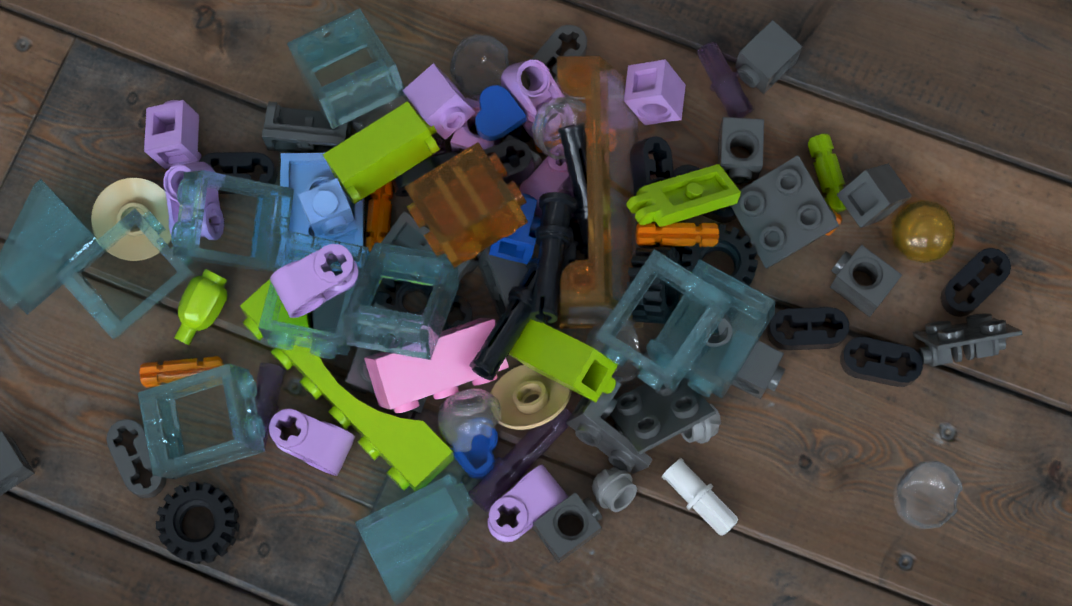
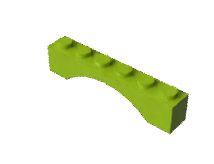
M270 279L240 305L247 317L242 323L259 341L265 336L275 346L271 354L286 370L294 366L304 376L299 382L315 400L323 396L333 406L328 413L344 430L351 425L362 436L357 443L373 460L381 456L391 466L386 473L403 491L410 486L417 494L420 493L455 459L453 451L424 421L404 419L380 412L359 401L344 389L324 366L318 354L312 332L311 312L297 318H290Z

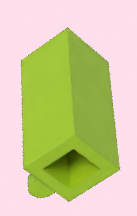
M407 101L322 155L334 177L338 178L341 187L352 203L355 204L438 152L440 148L432 137L433 134L437 133L434 125L432 127L429 126Z
M532 319L527 323L509 353L510 356L528 368L595 403L602 392L609 394L616 385V381L612 377L618 366L616 363L595 348Z

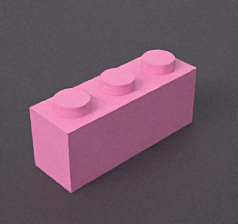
M479 318L364 357L379 407L394 409L395 413H403L419 407L418 400L433 395L434 399H442L458 393L457 386L472 381L473 385L476 386L496 380L497 374L493 380H487L473 372L469 366L496 325L495 319ZM506 358L498 371L509 368Z

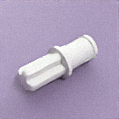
M682 458L678 459L662 475L663 480H666L688 503L686 508L688 510L693 508L719 535H725L736 525L738 521L737 516L711 490L714 486L711 483L706 485L684 463Z

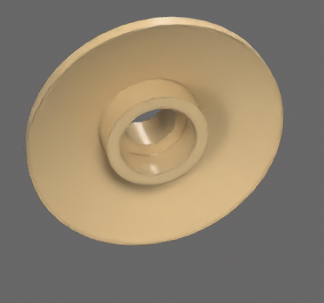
M125 178L107 186L97 197L91 215L92 229L99 244L111 255L128 261L146 260L159 254L170 243L172 236L169 230L166 193L157 184L142 178ZM134 212H138L143 216V223L138 228H132L128 224V217Z
M522 364L505 373L495 383L489 395V409L494 419L504 427L516 430L532 429L546 424L558 416L568 404L572 390Z

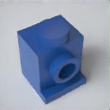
M504 193L489 255L528 264L532 258L536 243L535 229L540 226L541 222L540 217L534 216L538 200L524 193Z

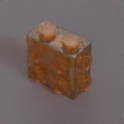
M479 142L405 186L413 200V203L406 206L419 228L428 225L431 231L426 233L424 237L437 258L445 253L454 268L474 258L479 252L502 238L512 235L518 228L528 223L520 208L527 203L514 181L508 184L504 182L502 178L507 176L508 173L496 153L487 156Z

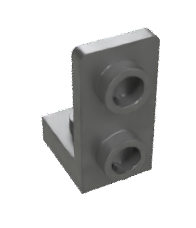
M615 379L616 385L614 390L609 394L602 392L596 403L583 396L566 421V424L575 430L576 436L582 442L595 446L609 457V462L615 468L634 474L648 468L652 458L645 452L639 455L626 437L604 421L615 408L617 401L613 397L622 385Z

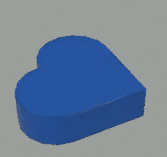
M492 85L482 91L479 97L480 111L475 118L476 131L482 139L496 141L527 121L526 114L504 87Z
M476 422L446 444L453 451L455 460L470 477L483 479L492 473L495 466V458L492 452L497 447L498 434L490 423Z

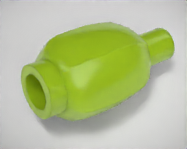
M205 269L202 276H196L190 280L178 306V317L181 325L174 337L175 339L190 345L196 331L207 329L213 324L227 300V290L224 288L228 281L227 279Z

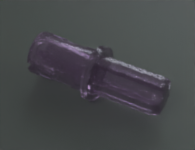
M716 42L703 45L697 50V54L712 81L709 87L710 90L716 92L729 117L743 118L754 110V107L751 105L738 81L739 73L731 71Z

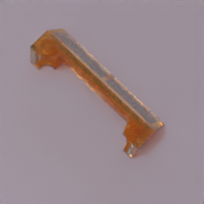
M558 56L556 84L574 110L575 123H585L588 209V260L574 261L562 272L560 281L559 328H643L644 322L633 321V315L629 314L631 304H627V296L629 295L627 282H630L628 270L629 267L632 268V256H635V250L640 246L637 245L635 238L637 226L635 214L631 213L626 206L627 201L634 196L630 151L632 146L639 141L638 117L624 102L626 78L600 56Z

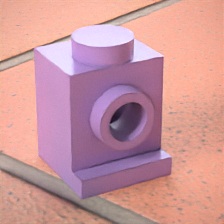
M170 100L162 105L148 107L146 109L144 152L164 169H169L179 164L199 161L202 158V155L198 152L199 115L184 100Z

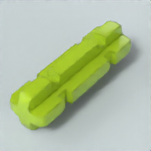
M828 134L816 135L810 138L808 148L811 157L816 158V162L813 164L822 192L827 193L825 202L837 213L843 212L847 208L839 199L837 193L844 188L845 181L837 156L832 153L834 146L831 137Z

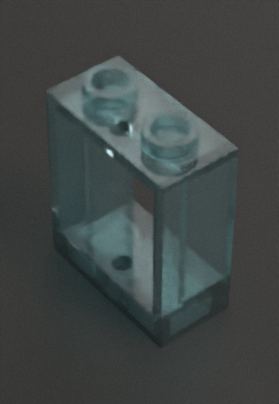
M360 8L286 43L299 74L332 129L404 95L402 90L405 88L395 62ZM331 32L328 37H324L326 33ZM363 48L367 49L374 60L373 63L323 87L321 86L314 74L315 71Z
M205 170L184 172V177L177 190V199L180 203L178 221L174 224L171 234V241L174 245L173 257L261 272L277 271L284 266L294 189ZM207 188L258 198L250 257L199 248Z
M133 209L56 275L113 340L121 337L194 274L188 267L194 262L193 259L178 243L172 247L169 246L160 235L166 229L150 211L142 215L139 210ZM138 226L176 269L177 273L122 319L81 273L132 229Z
M284 230L273 273L293 262V260H301L324 246L340 244L346 247L352 254L353 260L357 263L359 269V276L355 285L345 293L336 333L277 321L282 302L273 284L270 282L258 327L263 337L268 339V344L284 350H293L294 345L311 348V354L327 359H335L336 354L348 356L372 262L368 247ZM338 261L330 265L331 268L342 270Z
M375 242L343 313L347 345L431 360L459 288L457 256ZM382 278L434 286L423 315L370 307Z
M654 249L595 338L604 346L601 353L615 364L623 367L627 361L641 370L637 377L650 387L659 391L664 385L674 392L732 306L728 295ZM656 277L706 308L666 370L616 338V335Z
M229 363L138 392L153 476L177 479L265 452L263 443L265 426L257 413L254 398L257 395V386L253 376L249 373V369ZM223 384L234 440L185 455L175 399Z

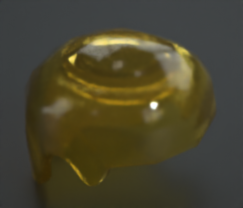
M922 199L903 205L892 217V242L908 260L923 264L941 259L953 247L955 240L953 218L948 210L937 202Z

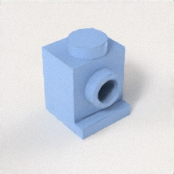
M338 178L298 194L320 247L358 231L351 208Z

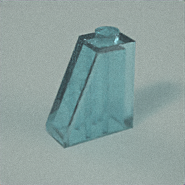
M42 179L34 184L0 252V299L10 310L18 305L27 315L104 250L94 235Z
M450 475L355 522L396 605L407 599L470 520L466 508L473 505L471 498L463 483L460 482L454 485Z

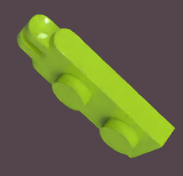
M716 164L643 186L638 190L636 196L631 197L627 201L626 206L631 213L635 214V219L640 225L656 222L659 227H663L737 204L741 191L720 164Z

